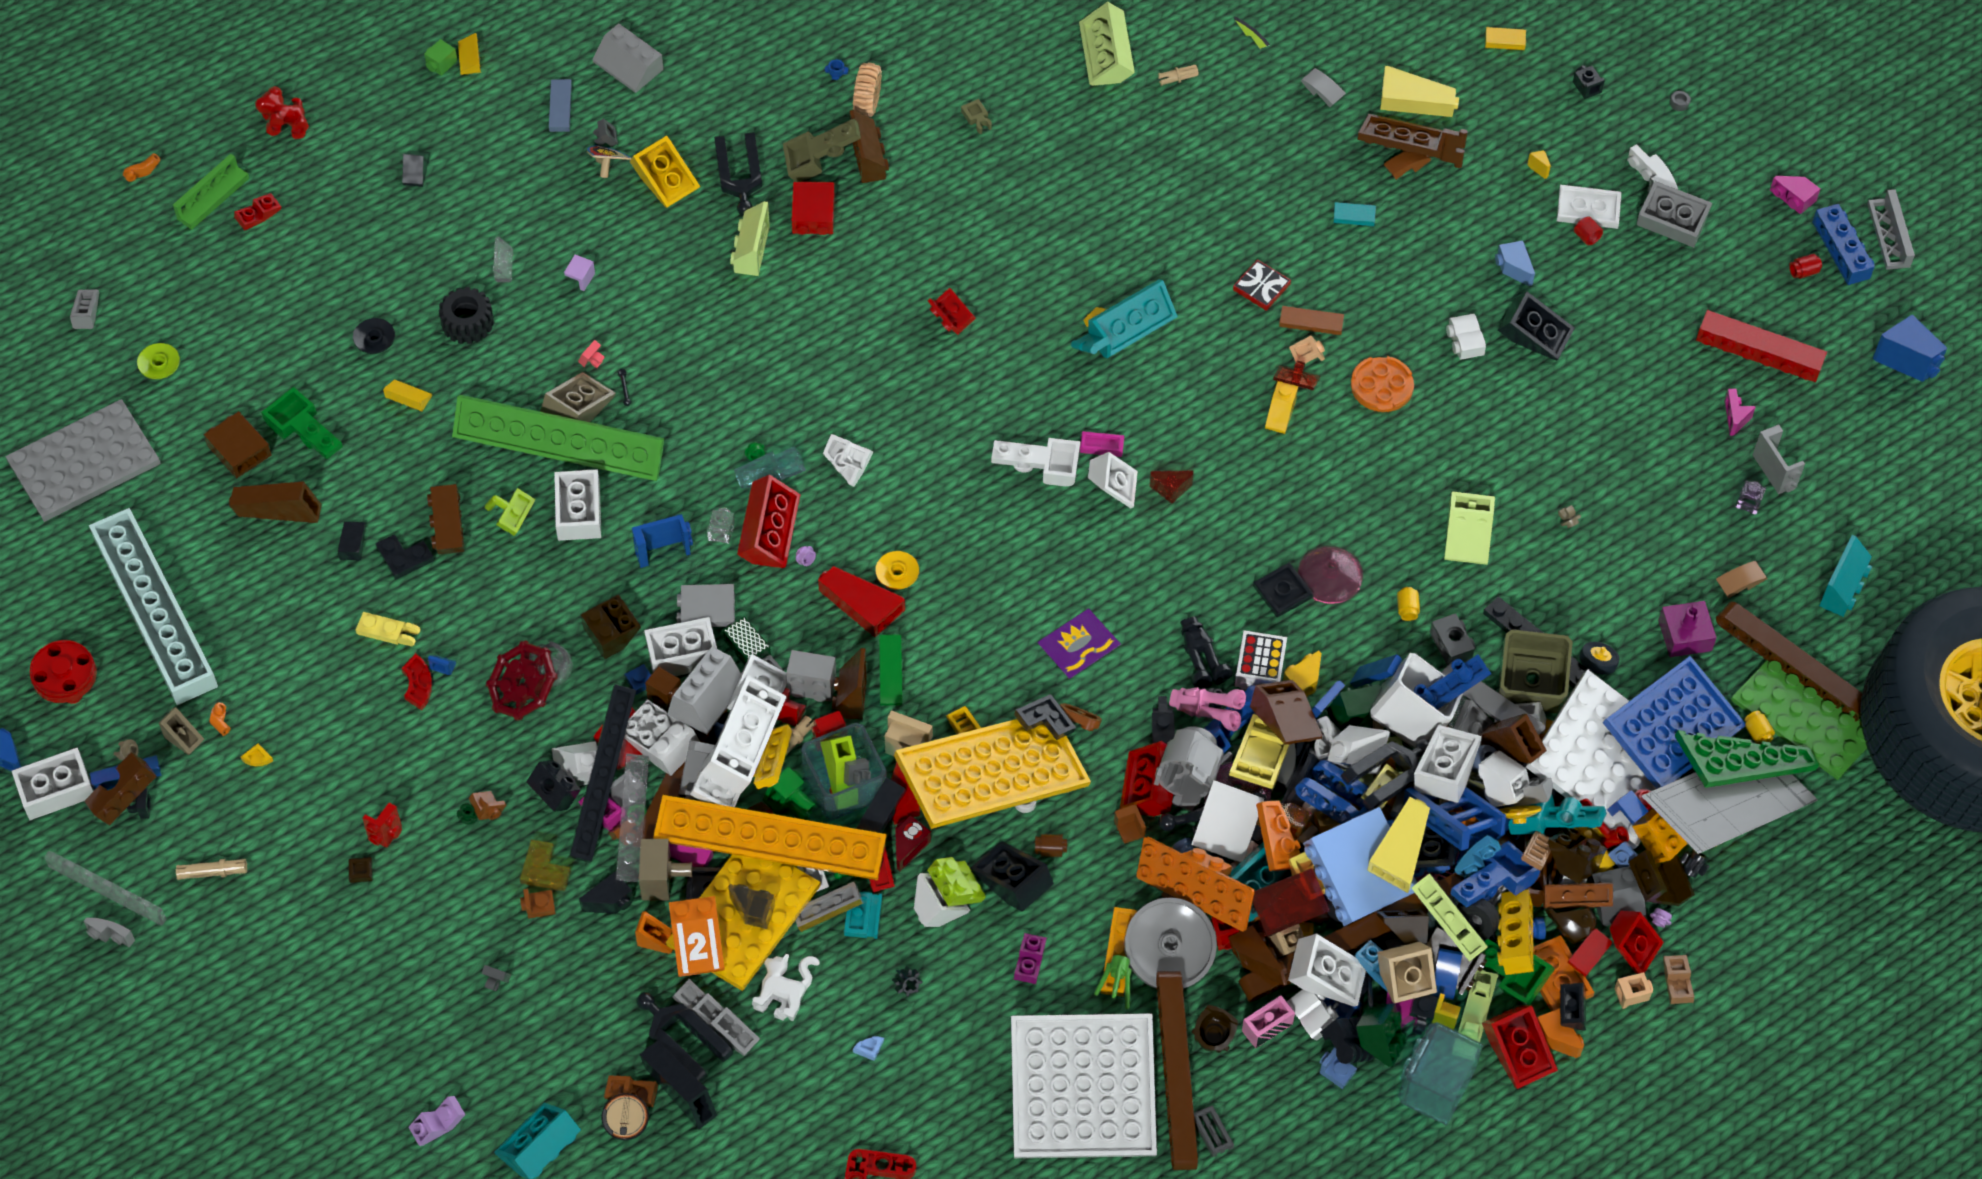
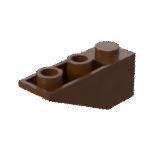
M1252 925L1245 931H1240L1228 937L1232 952L1242 967L1281 985H1287L1285 978L1287 970L1282 961L1278 962L1276 960L1277 956L1271 946H1266L1267 941L1262 932L1258 933Z

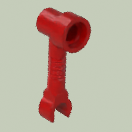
M1587 798L1579 801L1582 806H1592L1591 801ZM1603 822L1601 827H1597L1604 835L1602 836V844L1606 848L1619 846L1624 841H1629V834L1622 826L1610 829Z

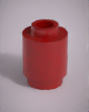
M1815 254L1794 259L1789 264L1791 275L1799 279L1818 274L1822 268V261Z

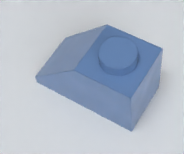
M1518 241L1499 245L1498 253L1495 254V261L1497 266H1500L1502 273L1527 286H1532L1535 272L1524 242Z

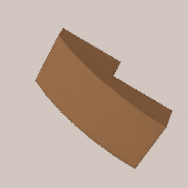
M1753 561L1723 574L1716 580L1729 599L1745 588L1748 590L1765 581L1767 577L1757 562Z
M1687 955L1664 956V971L1670 1004L1693 1003L1694 993L1690 981L1691 970Z

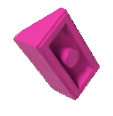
M669 843L671 858L681 863L692 862V867H706L714 857L713 851Z

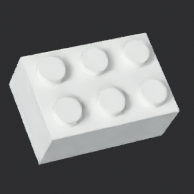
M598 470L555 472V516L558 541L601 538L600 481Z
M78 748L12 771L29 820L83 802L93 792Z

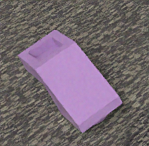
M449 1096L436 1111L420 1113L409 1126V1129L418 1145L423 1146L451 1131L465 1116V1113L455 1096Z

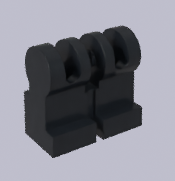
M1361 1017L1336 1019L1320 1032L1324 1040L1330 1039L1336 1048L1337 1059L1343 1064L1366 1062L1375 1059L1373 1055L1361 1047L1356 1028Z

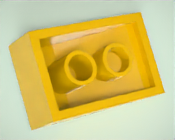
M668 136L637 153L630 160L639 177L666 208L700 188L697 180Z

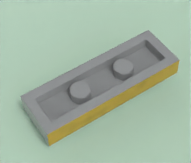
M851 882L808 902L795 920L798 929L802 932L863 904L856 883Z

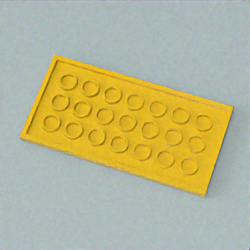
M1017 719L902 748L894 753V757L931 829L1085 788L1091 783L1067 736L1056 740L1044 724L1025 731Z

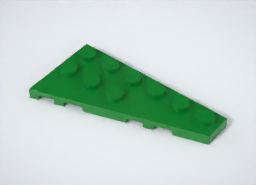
M1680 730L1675 734V738L1705 788L1815 771L1819 766L1809 747L1786 744L1783 747L1771 746L1770 742L1762 741L1761 744H1756L1748 739L1726 736L1710 738L1705 737L1703 733L1687 735L1685 731Z

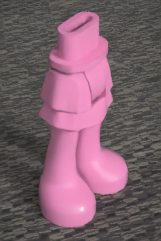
M1199 688L1173 689L1169 705L1176 707L1178 711H1183L1191 717L1195 715L1198 718L1208 717L1219 720L1227 730L1236 731L1241 724L1239 712L1229 709L1209 707V703L1220 704L1233 709H1242L1246 702V694L1240 689H1234L1227 694L1212 693L1206 691V689L1200 690Z

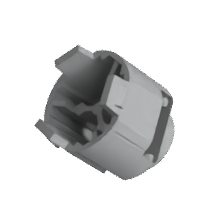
M1186 727L1177 730L1174 739L1167 743L1160 766L1156 769L1154 785L1158 786L1160 783L1170 793L1182 797V806H1198L1201 798L1209 795L1213 780H1216L1224 753L1217 746L1216 738L1209 731L1200 727Z

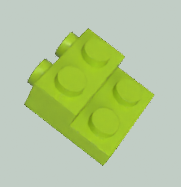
M953 857L936 859L927 870L948 907L980 903L986 898L965 861L956 862Z

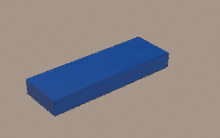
M1396 654L1360 666L1350 684L1354 688H1358L1392 677L1402 662V658Z

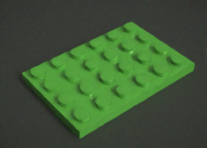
M1767 660L1731 698L1733 703L1748 714L1754 711H1760L1761 714H1764L1774 729L1775 734L1788 744L1809 747L1818 761L1819 767L1837 780L1844 775L1867 749L1862 731L1863 728L1860 725L1861 718L1855 722L1853 718L1855 712L1853 710L1849 714L1846 712L1842 713L1843 704L1840 708H1835L1836 705L1831 701H1825L1818 696L1814 688H1807L1799 683V678L1796 675H1788L1782 671L1781 664L1777 661L1769 662Z

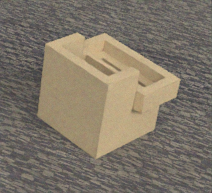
M891 711L888 716V730L885 734V753L894 756L896 750L931 741L933 737L932 725Z

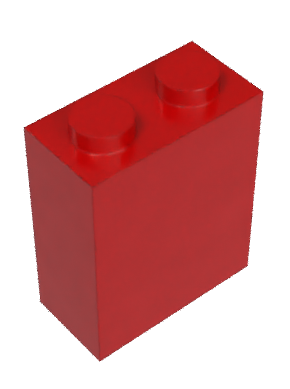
M793 182L792 234H833L834 182Z

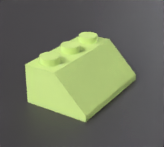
M764 201L746 210L743 219H739L738 231L740 233L739 236H735L734 241L736 251L731 253L730 264L734 265V273L759 276L770 228L768 202Z

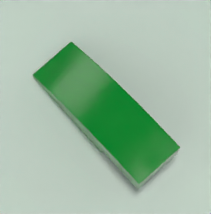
M879 635L880 706L902 705L901 635Z

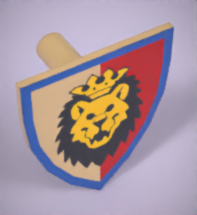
M593 145L587 148V153L592 157H596V161L601 164L600 177L608 178L610 159L631 160V157L607 147Z

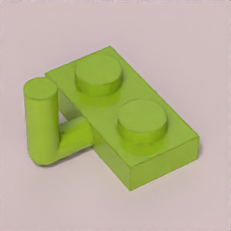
M517 488L509 502L494 495L485 504V509L491 511L496 505L504 509L496 525L515 536L536 499Z

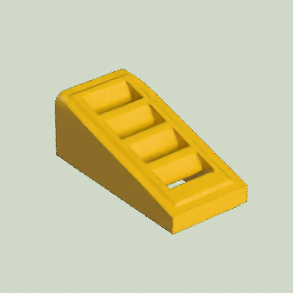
M966 706L946 715L956 735L981 728ZM966 716L965 719H963V720H961V721H959V722H956L957 720H959V719H961V718H963V717Z

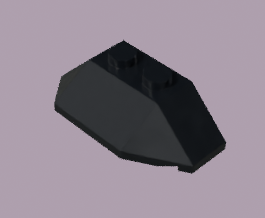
M1309 742L1281 802L1289 823H1292L1296 816L1302 814L1301 810L1305 803L1296 794L1295 787L1303 778H1310L1325 787L1313 776L1312 769L1320 760L1315 754L1312 743Z

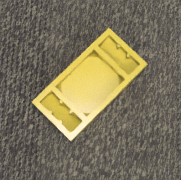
M1253 714L1229 776L1273 789L1290 745H1285L1257 715Z

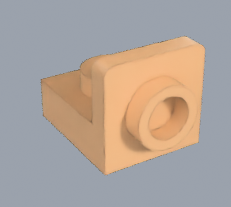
M1312 336L1289 347L1299 367L1317 357L1321 361L1325 360L1322 353L1325 349L1320 340L1316 341Z

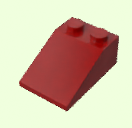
M1520 1005L1482 1022L1492 1049L1516 1089L1558 1071L1532 1005Z

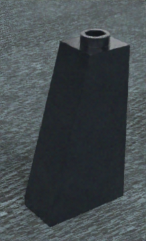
M658 1040L639 1054L645 1069L698 1129H701L718 1116L707 1088Z

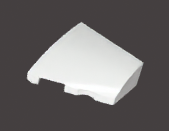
M831 434L823 454L847 480V483L854 487L866 469L873 451Z

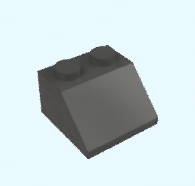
M1630 866L1592 874L1589 883H1613V906L1596 907L1602 926L1611 925L1620 911L1641 912L1646 917L1645 900Z

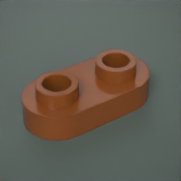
M1060 704V707L1072 723L1073 721L1079 723L1083 729L1088 731L1099 729L1102 721L1099 716L1070 704Z

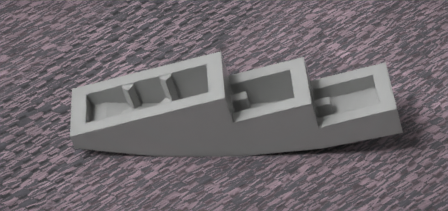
M690 979L673 995V998L679 1004H684L695 1012L730 1047L741 1055L745 1056L760 1040L727 1007L724 1009L709 993L705 994Z

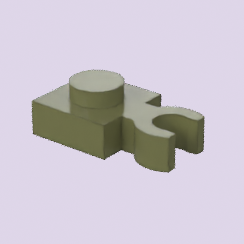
M979 99L961 106L962 114L970 125L976 123V130L979 134L982 133V126H987L989 130L992 129V122L988 119V112Z

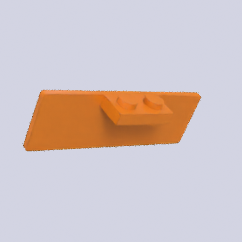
M1147 836L1144 838L1136 875L1138 879L1175 898L1194 904L1203 912L1240 931L1247 929L1255 891L1253 888L1228 876L1231 874V865L1225 863L1221 858L1207 854L1205 850L1200 848H1194L1188 852L1181 853Z

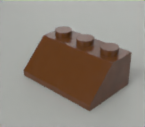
M854 110L849 111L850 120L855 119L858 122L861 139L852 144L862 183L885 180L886 171H889L888 160L883 158V155H885L884 144L879 142V139H881L880 128L875 126L874 119Z

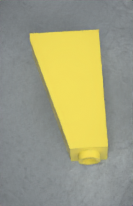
M1385 66L1380 110L1453 117L1454 109H1458L1459 97H1455V88Z
M1409 797L1368 864L1367 871L1406 893L1409 892L1429 815L1430 808L1426 803Z

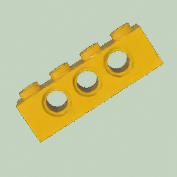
M1529 889L1522 891L1518 895H1514L1511 892L1501 893V903H1498V912L1501 917L1498 926L1501 933L1498 936V946L1501 949V952L1497 953L1499 966L1504 967L1506 975L1534 972L1533 903Z

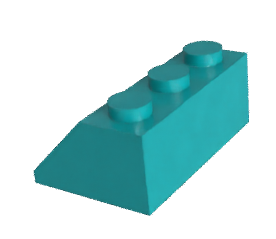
M1854 535L1851 536L1820 603V607L1844 617L1847 609L1852 611L1857 600L1853 596L1855 593L1860 594L1864 582L1861 580L1863 577L1867 578L1872 569V566L1869 565L1872 556Z
M544 1102L494 1153L521 1177L533 1179L542 1173L543 1168L549 1162L559 1156L560 1151L566 1145H569L576 1139V1135L581 1129L566 1110Z

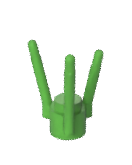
M1121 955L1113 956L1111 963H1107L1105 972L1094 992V995L1098 996L1108 975L1111 973V976L1115 978L1112 990V998H1115L1120 979H1123L1125 976V1008L1127 1010L1130 1009V975L1132 971L1129 968V958Z

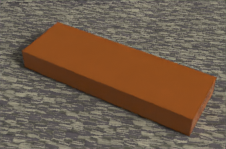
M1282 306L1279 327L1341 335L1344 314Z
M1613 883L1543 884L1544 908L1613 906Z

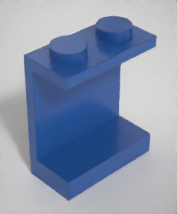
M682 514L632 527L634 549L640 568L649 566L648 550L682 542L686 556L691 555L690 546L693 545L690 534L692 532L689 522H684Z

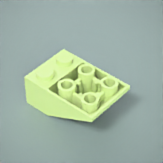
M1460 492L1451 493L1444 560L1488 565L1494 515V496Z

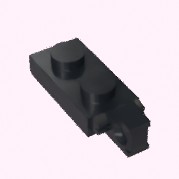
M1158 696V708H1153L1151 716L1152 744L1159 741L1167 744L1175 736L1173 708H1167V696Z

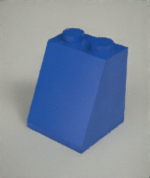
M1912 314L1881 335L1873 359L1878 363L1923 382L1929 377L1934 378L1940 372L1939 367L1945 359L1944 355L1947 347Z

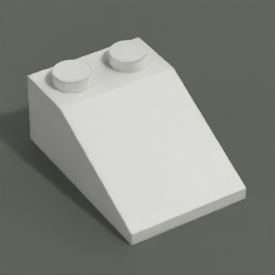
M1438 725L1414 773L1415 789L1420 793L1458 803L1467 785L1481 742V736Z
M1314 934L1298 939L1288 981L1305 991L1355 1007L1358 1006L1366 970L1356 957L1320 935Z

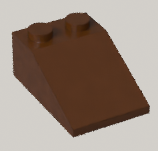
M861 648L840 668L839 677H835L834 690H838L837 696H833L832 709L840 711L843 719L863 720L867 685L866 648Z

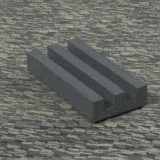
M1213 1105L1194 1113L1195 1126L1212 1158L1217 1156L1218 1153L1222 1154L1225 1150L1234 1148V1144ZM1210 1113L1225 1144L1222 1145L1206 1114ZM1199 1117H1201L1202 1120L1204 1121V1123H1205V1125H1206V1127H1207L1209 1133L1211 1134V1136H1212V1138H1213V1140H1214V1142H1215V1144H1216V1146H1217L1216 1148L1214 1147V1145H1213L1211 1139L1209 1138V1136H1208V1134H1207V1132H1206L1204 1126L1202 1125V1123H1201Z

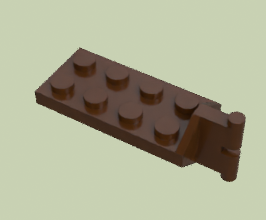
M1368 114L1358 132L1357 140L1369 144L1383 145L1386 148H1397L1409 153H1419L1426 157H1436L1440 161L1453 163L1454 167L1461 168L1465 152L1463 148L1466 145L1468 131L1465 129L1454 131L1445 128L1440 130Z

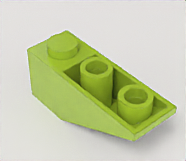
M851 735L820 742L836 808L857 803V784L847 786L844 783L845 762L856 760Z

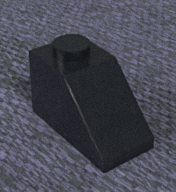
M616 872L579 898L580 907L583 912L616 914L620 910L627 909L632 904V901H634L631 888Z

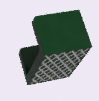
M745 616L723 630L724 641L744 665H746L751 654L760 659L771 655L769 644Z

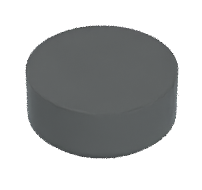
M1676 91L1671 95L1669 103L1674 110L1684 111L1688 109L1691 98L1686 92Z

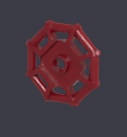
M525 640L506 653L497 656L498 660L485 685L489 690L493 704L492 710L495 713H502L519 721L527 714L547 704L546 699L554 681L558 677L550 657L551 651L548 648L535 646ZM530 653L538 656L535 661L529 660ZM521 654L520 659H514L511 662H509V660ZM542 665H544L546 671L544 674L540 671ZM504 666H505V667H506L505 673H504L502 679L499 680V677H500V675H501V673H502V670H503V668H504ZM522 678L526 679L524 683L520 684ZM497 688H500L504 694L501 700ZM530 698H531V699H534V701H532V702H530L529 704L525 705L526 703H528L526 700H528V699H530ZM511 701L516 703L515 708L509 707L507 705Z

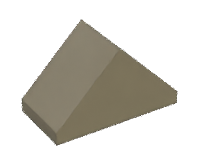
M176 707L159 722L164 738L187 755H190L204 740Z

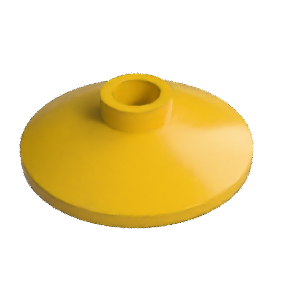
M893 551L883 555L876 565L877 579L882 585L890 589L899 590L907 588L917 580L919 575V565L916 559L902 551Z
M1528 805L1498 810L1504 813L1506 818L1512 819L1513 824H1522L1527 822V817L1537 814L1542 808L1541 806Z

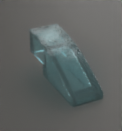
M793 446L776 455L770 452L734 469L740 487L750 488L753 481L769 474L781 481L806 471L801 454Z

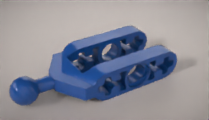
M1321 760L1312 769L1314 778L1353 804L1362 807V809L1358 811L1352 804L1310 778H1303L1295 787L1298 797L1340 824L1369 812L1362 804L1364 799L1361 798V794L1365 793L1368 786L1359 780L1351 785H1347L1340 777L1344 772L1342 769L1327 760ZM1339 781L1343 782L1344 785H1345V787H1343V786L1339 783ZM1323 797L1326 798L1330 802V804L1326 803ZM1386 820L1389 827L1392 826L1395 820Z

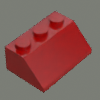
M1163 741L1129 751L1120 809L1136 804L1140 815L1153 817L1171 812L1173 794L1163 788L1160 783L1158 786L1154 785L1156 769L1160 766L1167 746Z

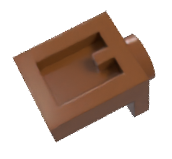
M492 791L472 793L469 797L479 820L499 818L506 806L505 801H496Z
M528 888L523 889L524 897H521L520 901L522 911L527 910L528 919L556 914L552 890L529 894Z

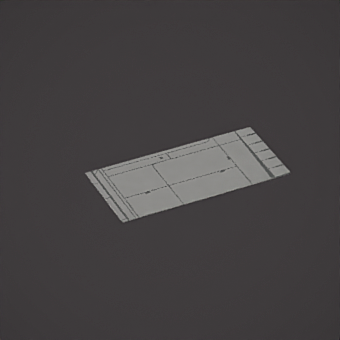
M1695 772L1642 795L1698 854L1818 801L1792 774L1705 788Z

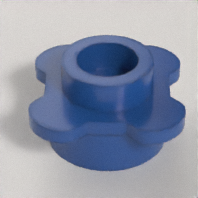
M835 59L830 61L829 65L825 67V72L829 73L833 80H838L843 74H848V68L844 67V63L841 60Z

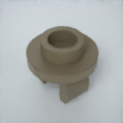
M1572 505L1558 511L1560 518L1564 520L1560 523L1562 527L1567 526V528H1571L1579 523L1578 519L1581 518V515H1575L1576 512Z
M127 739L118 743L120 752H114V755L119 760H124L131 752L138 756V745L134 740Z

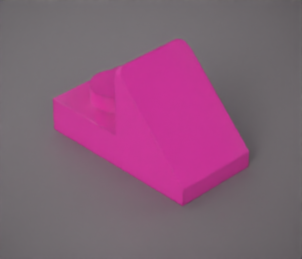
M1728 389L1724 402L1729 435L1734 436L1752 419L1756 407L1741 406V397H1738L1737 389Z

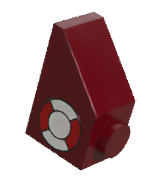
M912 816L900 821L895 828L896 865L899 872L931 842V832Z

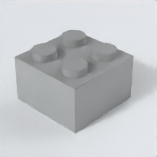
M792 650L786 672L787 688L790 689V695L795 698L805 697L819 702H831L836 677L835 657Z

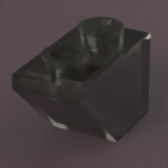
M730 884L728 888L730 900L744 923L767 929L775 907L774 895L766 890L756 891L749 889L745 885Z

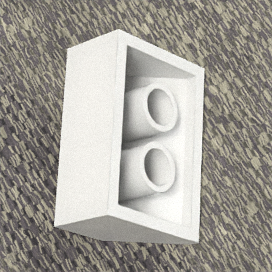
M709 617L644 630L653 672L659 666L674 676L689 674L711 647L717 649Z

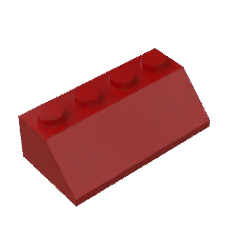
M770 474L753 481L737 555L755 565L785 568L801 494Z

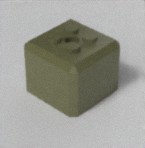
M1510 630L1505 634L1502 647L1498 693L1514 704L1541 702L1544 712L1558 714L1564 706L1568 695L1573 641L1565 635ZM1528 675H1536L1539 682L1530 684L1527 682L1526 677Z

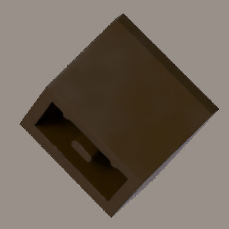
M619 594L580 614L583 629L604 660L624 650L641 628Z
M1566 827L1548 840V845L1559 873L1578 884L1598 871L1607 850L1599 841L1582 835L1576 828Z

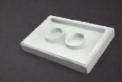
M1560 185L1557 221L1577 224L1582 218L1590 216L1600 227L1618 229L1621 192Z

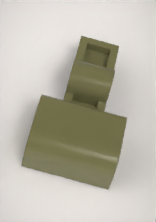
M852 119L816 137L808 131L783 143L788 176L794 181L801 182L822 173L820 157L825 155L838 157L844 153V146L861 139L858 122Z

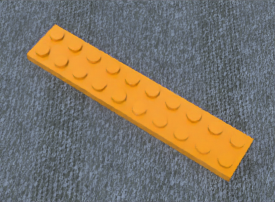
M663 795L653 839H668L669 843L878 880L887 835Z

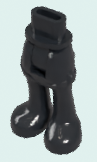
M1197 617L1182 620L1180 624L1185 644L1184 649L1189 654L1195 670L1192 676L1194 687L1199 689L1209 688L1212 685V678L1216 685L1227 681L1232 676L1233 671L1228 664L1219 663L1213 648V639L1209 637L1202 623L1198 622ZM1200 653H1204L1209 668L1211 670L1212 678L1210 673L1206 670L1203 664Z

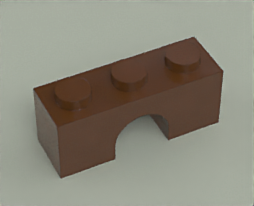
M132 752L116 767L120 776L117 785L111 790H107L99 785L84 801L94 816L109 826L157 777L146 761Z

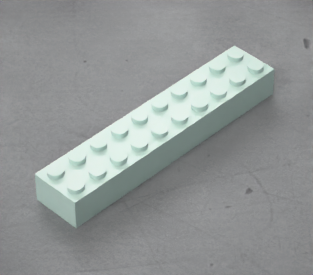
M130 508L89 525L93 538L176 705L217 688L218 685L214 674Z

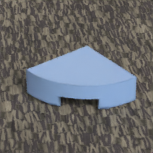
M873 1036L872 1038L859 1041L854 1046L853 1053L875 1061L884 1038Z

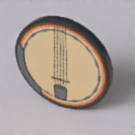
M623 1093L612 1097L605 1104L601 1119L605 1131L611 1137L627 1141L635 1139L644 1132L649 1122V1112L641 1098L633 1094Z

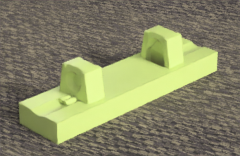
M1428 874L1412 887V890L1469 962L1488 948L1431 874Z
M1484 970L1481 972L1476 971L1473 977L1475 982L1469 991L1452 1053L1475 1059L1483 1032L1482 1022L1486 1021L1498 974ZM1475 993L1485 995L1486 997L1475 995Z

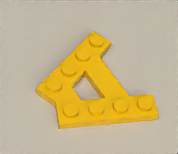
M788 724L775 728L771 732L753 775L755 777L754 784L757 789L771 787L778 783L792 733Z

